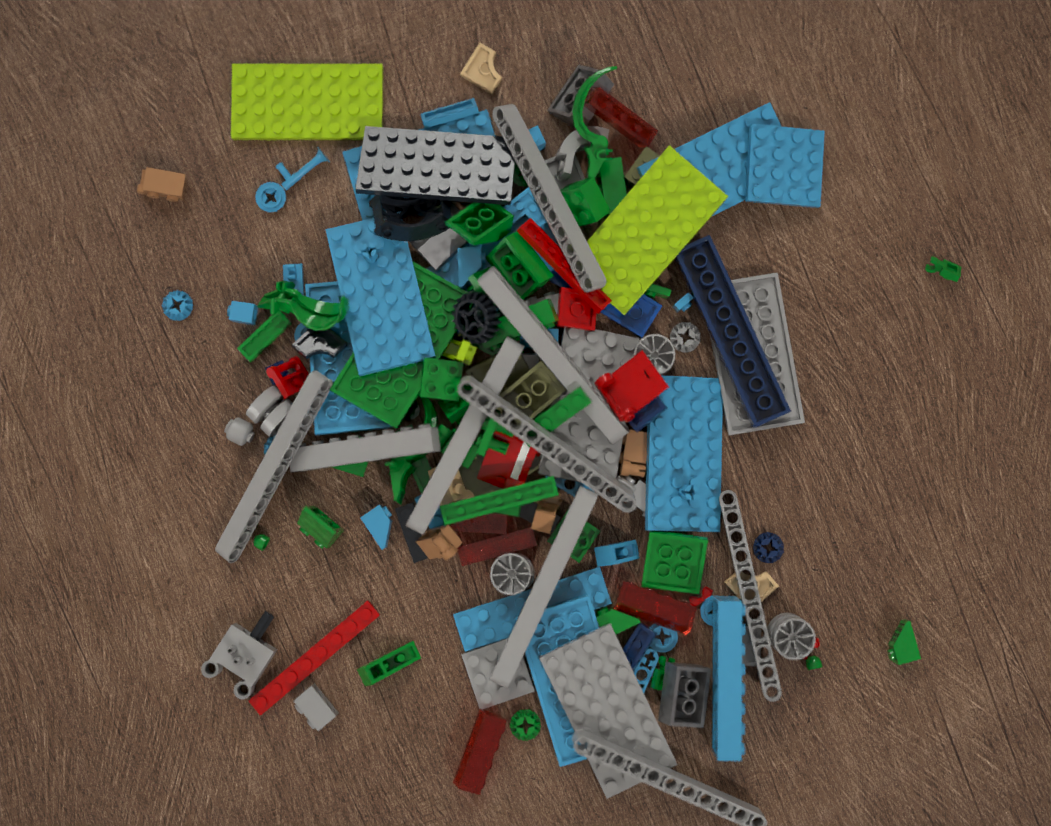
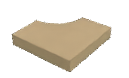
M479 43L461 71L460 76L493 95L502 80V77L494 68L493 60L496 52Z
M742 571L740 572V578L743 581H747L750 578V575L744 574ZM766 571L755 575L762 602L779 585ZM734 572L724 583L741 600ZM747 589L744 596L747 600H751L754 598L755 592L752 589Z

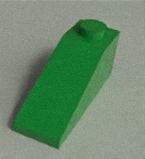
M411 641L361 666L357 671L366 687L421 659V656L414 641Z

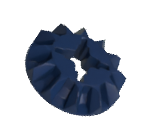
M762 533L753 543V552L760 561L774 563L784 553V543L774 533ZM771 541V546L774 547L776 551H770L767 555V550L764 549V547H761V545H768Z

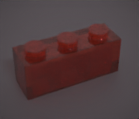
M490 513L452 523L449 526L453 531L506 534L507 514Z

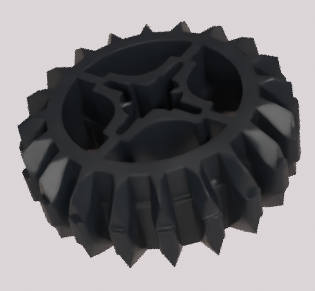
M471 291L463 294L461 298L456 300L457 304L453 306L455 311L451 313L455 319L451 322L456 324L454 329L459 330L458 336H463V340L469 341L470 344H482L496 336L495 332L500 330L497 325L502 322L498 319L501 313H497L496 309H498V306H494V301L489 299L488 294H483L481 291ZM472 303H475V307L469 308ZM477 328H483L481 332H477Z

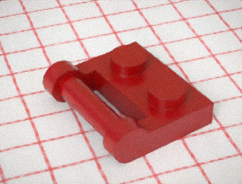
M297 356L291 357L289 361L278 366H271L266 370L268 377L274 380L284 399L298 393L309 375ZM295 368L296 372L282 377L281 372Z

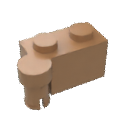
M146 167V170H142L141 182L138 184L137 193L156 199L159 196L167 197L166 200L178 202V200H183L187 178L185 174Z
M629 430L630 432L622 440L623 449L620 452L619 458L620 475H634L644 478L645 472L643 471L646 470L645 464L647 459V433L640 431L637 433L634 430Z
M448 524L428 529L416 543L429 559L443 558L448 560L456 554L457 548L461 545L462 541Z

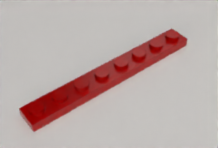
M369 600L366 601L249 700V703L261 716L381 614Z

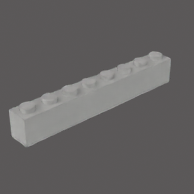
M430 424L419 425V429L412 430V427L400 428L401 432L394 433V430L382 431L383 435H376V432L366 433L364 438L353 435L347 436V440L341 441V438L329 439L330 443L314 441L311 446L301 443L290 463V472H301L441 451L438 428L431 427Z

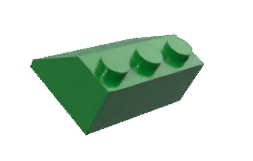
M517 231L504 237L486 256L490 265H494L523 301L553 277V274L533 247Z

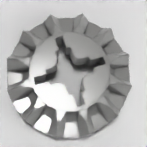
M681 322L672 329L670 341L676 350L691 352L699 345L701 334L697 326L690 322ZM688 330V336L692 339L687 340L683 345V338L680 337V334H684Z

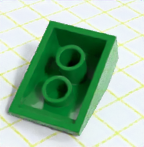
M472 203L445 221V224L475 246L496 242L508 235L512 229L514 215L499 204Z
M316 505L305 506L297 522L301 526L299 530L306 536L310 534L315 538L314 543L322 549L324 547L326 549L330 548L344 531Z

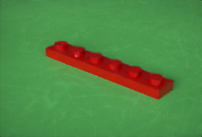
M531 218L519 227L517 232L597 314L612 301L601 289L588 293L583 291L561 248Z

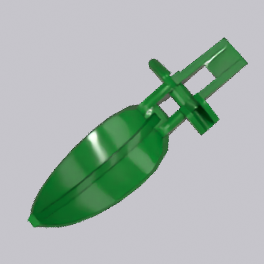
M617 66L607 67L595 72L585 80L574 98L572 108L573 125L578 134L590 142L589 147H584L588 157L586 179L591 177L595 179L603 162L613 160V157H606L609 155V152H613V149H608V139L605 136L589 131L583 122L584 101L596 80L603 74L616 70Z
M277 281L276 290L264 294L257 306L258 308L270 309L271 315L276 314L278 310L287 314L291 312L307 328L320 331L333 327L345 318L349 310V299L343 295L340 303L319 301L302 295L298 290L294 289L295 283L292 281Z
M420 397L425 407L424 424H430L431 427L439 428L438 414L429 398ZM428 453L391 458L390 461L384 463L385 466L390 467L389 474L391 475L393 497L399 505H402L405 496L407 480L415 471L411 463L416 462Z

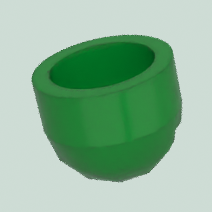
M259 534L255 536L253 544L257 549L263 551L267 547L270 537Z
M810 656L806 660L807 671L823 667L820 658L817 656Z

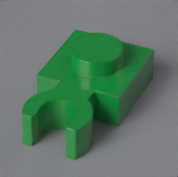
M664 656L659 657L660 669H654L651 688L662 690L666 657ZM669 657L668 662L675 663V659Z

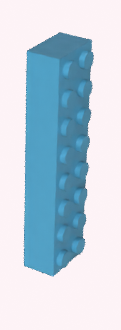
M713 596L712 752L717 761H742V755L745 754V745L742 742V735H745V724L742 723V715H745V704L742 703V695H745V684L742 683V675H745V664L742 663V655H745V644L742 643V636H745V624H742V616H745V604H742V601L736 596Z

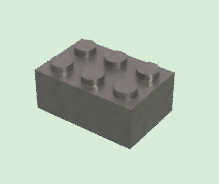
M666 662L658 721L669 726L704 728L711 669L699 664Z

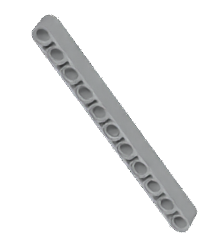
M514 104L495 107L492 113L493 119L581 288L587 293L603 288L606 285L605 275L517 107Z
M492 267L478 279L480 286L569 393L579 386L587 393L592 403L586 406L584 411L609 441L615 444L630 431L623 421H619L603 396L500 272Z
M507 336L482 384L499 395L524 345ZM479 396L480 401H489V398L487 396ZM470 404L405 525L422 535L426 531L487 417V414L473 404Z
M317 370L312 371L307 376L216 545L215 551L229 563H234L241 556L332 387V380Z
M465 376L461 379L458 386V392L461 397L621 511L631 512L635 509V494L629 488L474 377ZM466 383L471 384L473 389L467 391L462 385ZM485 395L489 398V401L482 402L479 400V396ZM502 407L505 409V412L502 414L497 413L495 408ZM517 418L521 423L514 425L511 420ZM529 430H535L537 432V435L529 436L527 432ZM550 441L553 443V446L547 448L543 443ZM561 453H567L569 457L566 459H562L559 457V455ZM578 464H582L585 466V468L582 470H577L575 466ZM596 475L600 477V480L592 481L590 478ZM608 487L616 488L614 492H608L606 489ZM625 498H630L632 500L630 503L622 502V500Z
M583 486L579 487L492 672L491 681L506 688L509 687L596 502L597 493Z
M725 490L719 496V503L742 604H745V619L761 689L767 700L777 701L781 697V687L736 494L731 490ZM724 494L732 495L733 502L731 504L723 502L722 497ZM732 512L737 515V521L734 524L727 521V515ZM735 531L742 535V539L738 543L733 542L731 539V535ZM739 550L744 551L746 554V559L742 562L736 560L735 557ZM742 570L750 572V578L747 581H743L740 578ZM747 589H752L755 592V596L751 600H747L744 596ZM752 608H756L759 611V616L756 619L749 617V611ZM756 628L763 629L764 634L761 638L753 636V631ZM761 647H765L768 650V654L764 658L759 657L757 653ZM765 667H771L772 675L764 677L762 670ZM769 687H776L777 693L775 696H768L766 694Z
M577 730L572 735L574 749L580 755L741 826H767L766 818L756 806L587 731ZM580 740H586L582 745L577 744ZM597 748H604L601 752H595ZM615 756H621L619 760H613ZM632 764H639L636 768H631ZM651 771H656L654 775H648ZM674 779L671 783H666L667 780ZM688 786L691 787L689 790L683 791L684 788ZM704 794H708L706 798H701ZM725 802L724 805L718 806L719 803ZM742 809V811H741L740 813L735 814L736 811Z

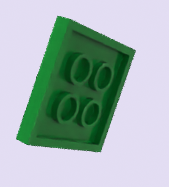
M649 531L641 587L699 594L708 538L663 531Z

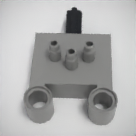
M265 611L252 632L237 623L232 624L210 659L202 664V674L207 678L215 677L222 672L224 666L244 679L235 685V696L239 699H246L255 691V684L278 650L261 639L273 621L274 615ZM209 663L216 666L215 673L209 670ZM242 684L248 687V694L241 691Z

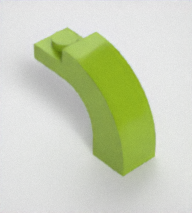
M452 339L442 357L451 361L463 362V365L470 366L477 347L470 345V342L465 340L460 342Z

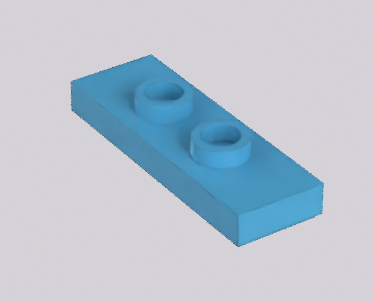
M472 98L421 113L420 115L424 128L435 125H444L452 120L464 119L466 116L479 113L475 99Z

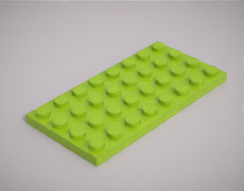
M232 64V140H363L365 126L383 127V64Z
M670 145L587 241L606 278V285L600 289L612 300L610 303L623 315L628 313L728 198V195Z

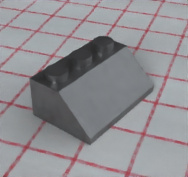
M578 65L547 111L570 127L575 128L572 118L574 98L585 80L599 70ZM603 74L596 80L584 101L583 122L586 126L614 86V83L606 74Z
M449 201L451 215L453 217L454 215L459 213L460 210L452 202ZM449 228L447 231L434 237L409 241V243L438 271L458 252V248H463L468 241Z

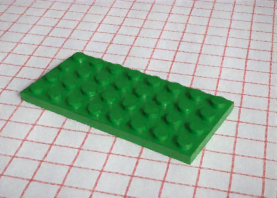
M413 262L436 356L433 359H441L458 331L454 329L456 324L451 322L455 319L451 314L455 311L453 306L457 304L456 300L458 298H461L463 294L468 292ZM353 352L330 388V391L397 430L420 393L423 361L359 376Z

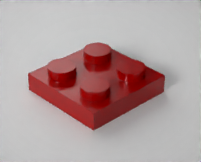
M561 287L559 289L557 310L559 321H556V326L595 331L597 313L574 289Z

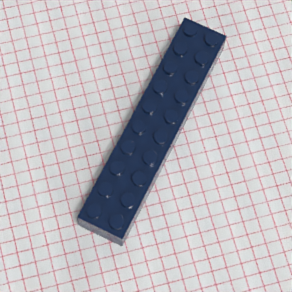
M705 236L686 245L675 259L752 427L756 428L791 412L711 236Z

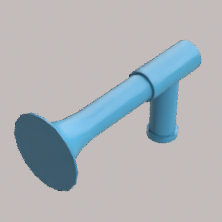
M317 147L318 152L316 156L292 175L282 162L276 165V169L285 178V181L281 183L285 190L292 187L319 163L324 161L330 162L319 147Z

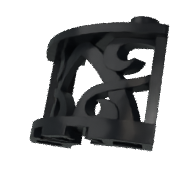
M375 195L369 201V207L373 208L374 234L395 241H418L439 235L450 228L445 224V221L452 217L449 201ZM412 214L424 217L417 224H407L401 220L407 215Z

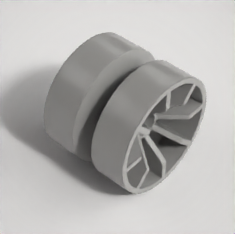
M650 334L643 337L637 343L634 356L643 350L660 375H664L672 368L675 360V349L668 338L659 334Z
M271 386L265 390L246 411V415L255 424L263 421L260 429L269 437L277 434L293 404L289 399L281 403L283 396L276 386Z
M508 553L498 557L490 571L493 586L499 592L506 595H515L525 591L530 587L535 577L533 563L527 556L521 553Z
M781 613L770 621L767 628L770 644L783 657L798 660L806 657L813 650L815 645L814 630L802 618L793 613Z

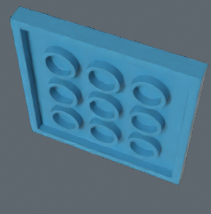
M760 124L749 125L745 202L812 208L821 207L825 131Z

